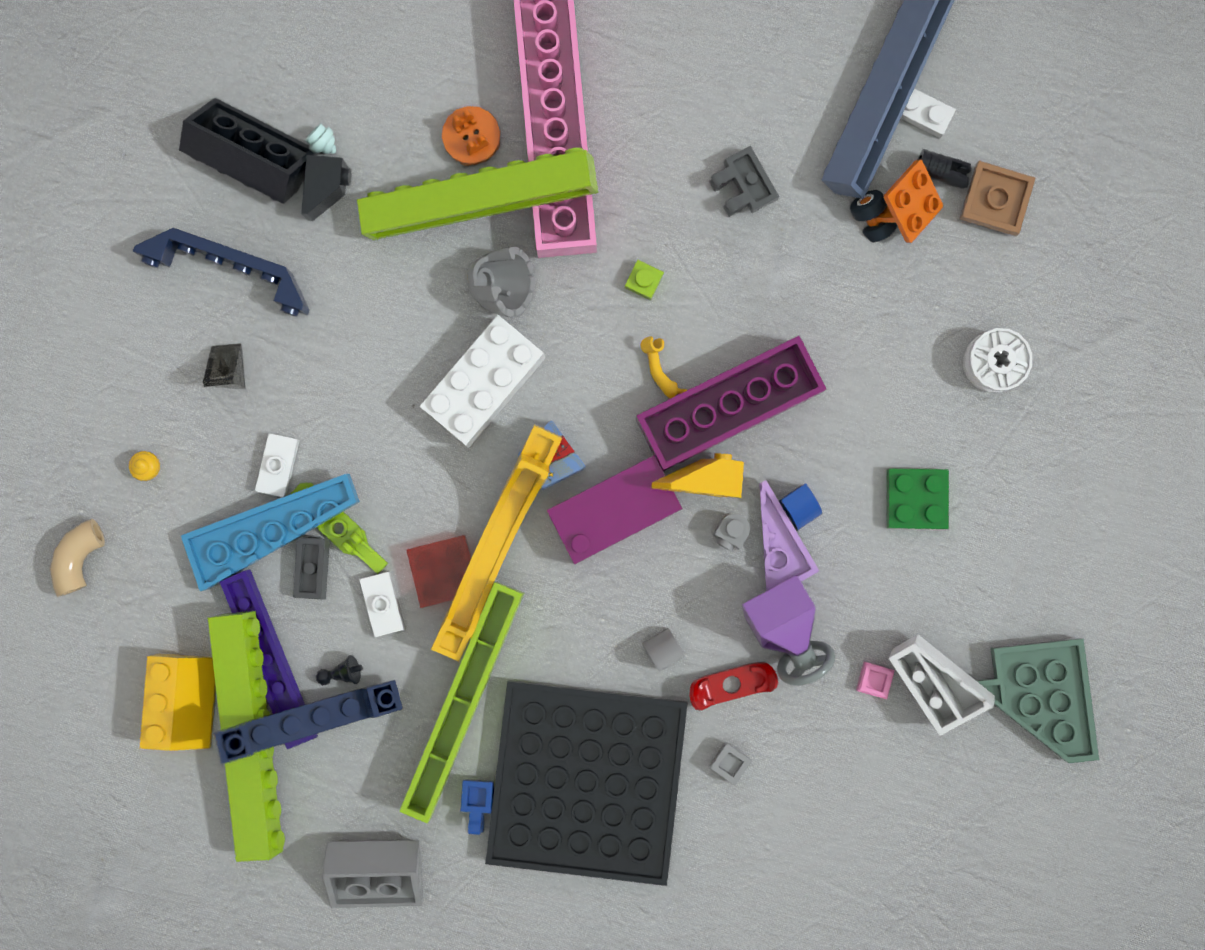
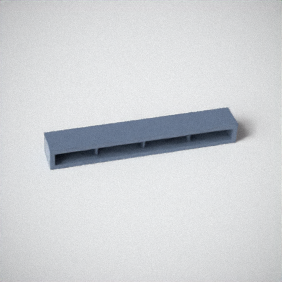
M955 0L903 1L821 179L834 194L864 199Z

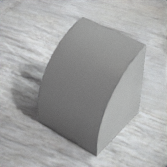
M668 628L642 643L659 672L685 657Z

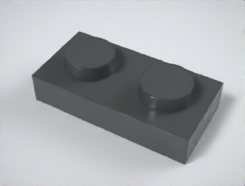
M297 538L293 598L326 599L330 539Z

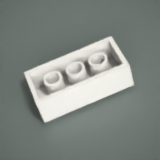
M497 315L420 407L470 448L545 360V354L501 316Z

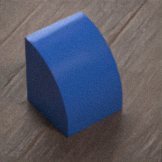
M807 484L799 486L779 500L783 510L797 531L822 515V509Z

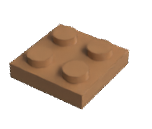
M978 161L974 168L960 220L1017 236L1020 234L1036 178Z

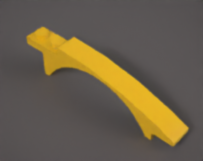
M536 424L533 425L467 566L431 650L458 662L460 661L469 639L472 638L488 595L512 541L534 498L547 479L550 472L549 465L562 440V436Z

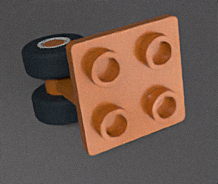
M915 160L884 195L879 190L867 191L864 199L855 198L850 205V211L854 219L860 222H867L868 226L862 232L870 242H879L888 238L895 232L898 226L905 242L912 243L943 208V203L922 160Z

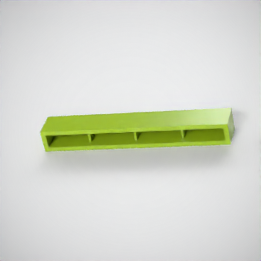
M570 148L565 151V154L558 156L543 154L537 156L535 161L526 163L522 160L511 161L507 163V167L503 168L484 167L478 170L479 173L471 175L456 173L451 175L448 180L429 179L416 187L402 185L395 187L393 192H370L366 198L357 199L361 234L372 240H378L596 194L599 192L594 157L586 149Z
M494 582L402 803L400 813L427 824L432 818L525 594L524 592L500 582Z
M256 612L227 613L209 617L208 625L221 730L270 715L266 706L267 683L263 679L262 665L264 655L259 646L260 623L256 618ZM274 747L225 763L236 862L271 860L283 852L285 836L283 831H281L279 818L281 815V804L277 800L276 792L278 776L273 766Z

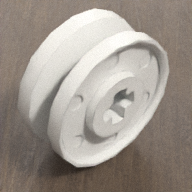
M995 328L976 336L968 344L963 355V368L967 379L976 388L985 392L1000 393L1019 386L1028 377L1032 368V352L1028 342L1019 333L1006 328ZM998 355L1000 357L998 360L1001 364L1000 366L995 365L997 359L994 356Z

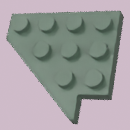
M1075 638L991 648L994 678L976 681L995 696L994 705L1065 762L1078 763L1099 760L1084 639Z

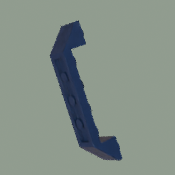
M171 228L134 246L133 252L142 257L141 262L158 268L160 264L170 267L176 250L192 256L195 255V252L206 255L205 260L222 266L224 261L233 264L232 269L246 275H250L251 271L261 274L260 279L274 285H278L280 281L273 300L281 306L280 311L295 317L299 313L309 314L310 309L295 277L285 266L176 228Z
M391 680L240 723L215 732L213 735L220 763L225 764L254 755L253 753L363 719L376 718L402 710L403 707L396 681Z

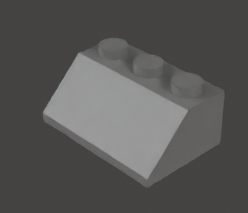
M373 839L355 842L349 840L327 842L322 875L331 908L422 906V854L419 840L381 841Z

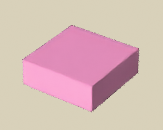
M863 662L856 691L887 699L895 670Z

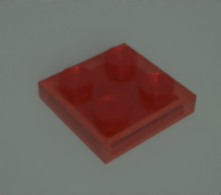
M466 535L407 549L420 608L453 600L471 560Z

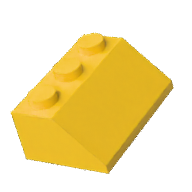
M161 653L147 656L139 749L173 751L211 748L216 694L212 657Z

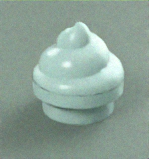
M320 123L305 139L313 153H336L335 137L330 127L325 128Z

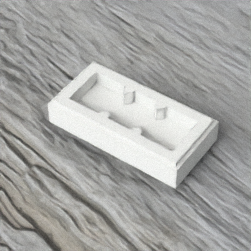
M268 433L255 488L256 492L279 497L287 496L300 440Z
M390 571L359 579L374 638L404 630L405 627Z

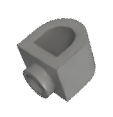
M740 514L725 516L721 519L713 533L714 536L719 538L716 543L729 551H733L734 547L741 549L749 536L750 524Z

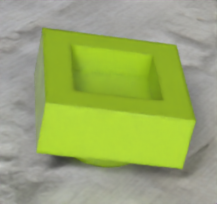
M637 259L625 284V288L648 300H652L664 272Z

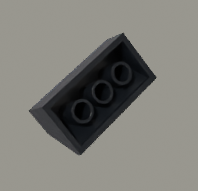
M216 97L183 120L179 151L282 204L298 192L305 179L307 155L317 156L316 153L309 149V145Z

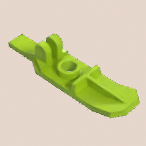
M311 482L299 483L290 494L312 487L314 484ZM344 511L316 527L344 554L358 556L377 574L388 564L385 559L369 546L366 532ZM337 523H342L344 526V531L341 534H337L334 531V526Z

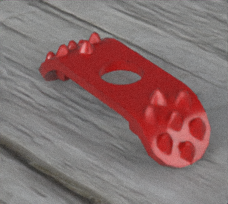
M765 662L746 664L709 674L691 683L690 701L695 710L702 711L712 705L756 693L772 692L778 686V677L773 667ZM729 676H735L740 680V687L735 692H727L723 688V682Z

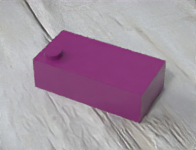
M655 455L547 510L574 564L683 509L674 491L651 489L652 482L665 476Z

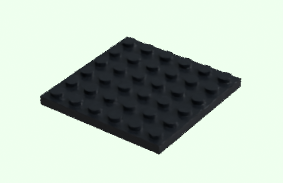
M508 680L485 864L667 886L688 702Z

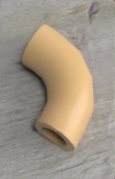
M94 519L87 520L67 532L54 550L50 573L53 589L57 597L70 594L87 586L83 577V562L89 553L105 545L103 533Z

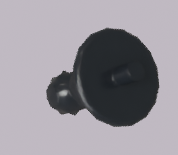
M349 655L333 670H319L316 675V681L322 686L329 684L331 679L358 684L361 678L360 671L363 670V667L358 664L353 655Z

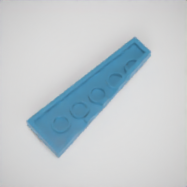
M346 473L181 535L200 592L214 587L220 581L233 576L359 503L360 501L350 474Z

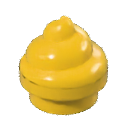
M138 452L129 461L130 474L137 480L149 481L159 473V459L151 452Z

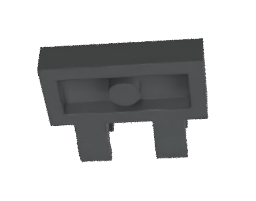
M751 146L726 158L723 162L726 169L711 176L712 179L709 180L714 192L734 181L741 193L725 202L726 205L723 208L728 217L738 213L746 206H748L751 213H754L779 198L777 191Z

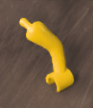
M652 336L646 337L641 341V349L644 353L648 354L650 373L658 387L670 399L675 397L676 394L687 391L683 388L679 389L677 383L670 380L661 368L658 352L663 350L664 340L657 338L653 341Z

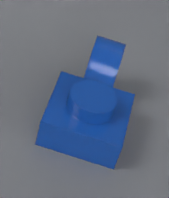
M463 780L461 812H470L468 834L480 835L484 832V813L491 814L495 781Z

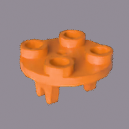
M466 106L455 110L447 117L442 128V141L445 150L454 160L463 166H470L486 162L495 154L500 147L501 133L497 120L490 112L480 107Z

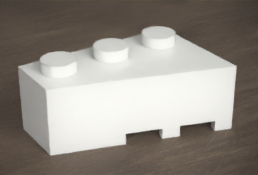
M917 634L892 649L889 660L939 736L994 707L995 696L920 635Z

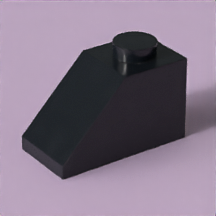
M307 155L301 214L307 221L316 220L345 196L346 186L351 184L352 172L343 158Z

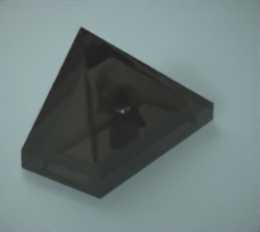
M241 343L211 346L203 378L204 387L246 389Z

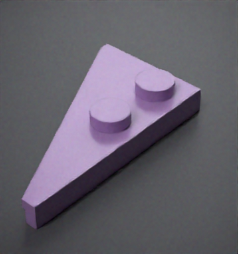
M765 480L759 483L765 581L766 591L795 575L798 576L800 581H803L819 572V569L768 482Z

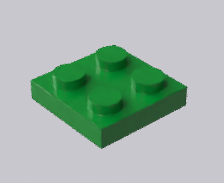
M887 469L886 528L949 529V469Z

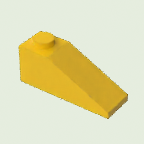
M714 453V459H700L652 482L651 489L715 497L741 498L744 462L732 460L731 454Z

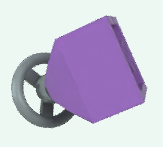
M797 575L742 604L744 617L761 647L785 653L777 666L778 676L783 682L795 686L806 685L819 680L830 671L835 662V652L825 642L810 641L816 607ZM814 650L823 651L826 655L816 656ZM792 661L795 668L788 674L786 667ZM821 665V667H819L814 672L801 676L806 670L811 669L813 666Z

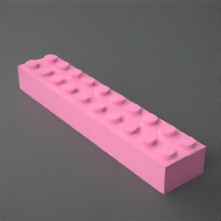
M514 0L528 162L535 161L537 156L543 154L562 155L570 148H583V150L586 149L588 151L574 0ZM592 194L533 207L538 258L597 253Z

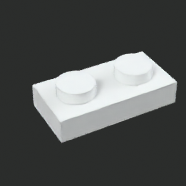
M914 89L900 119L941 138L956 109Z

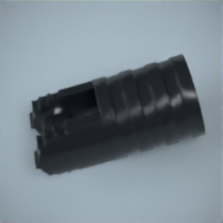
M926 149L921 151L918 160L923 161L931 180L961 189L968 188L969 177H967V174L971 173L970 163Z

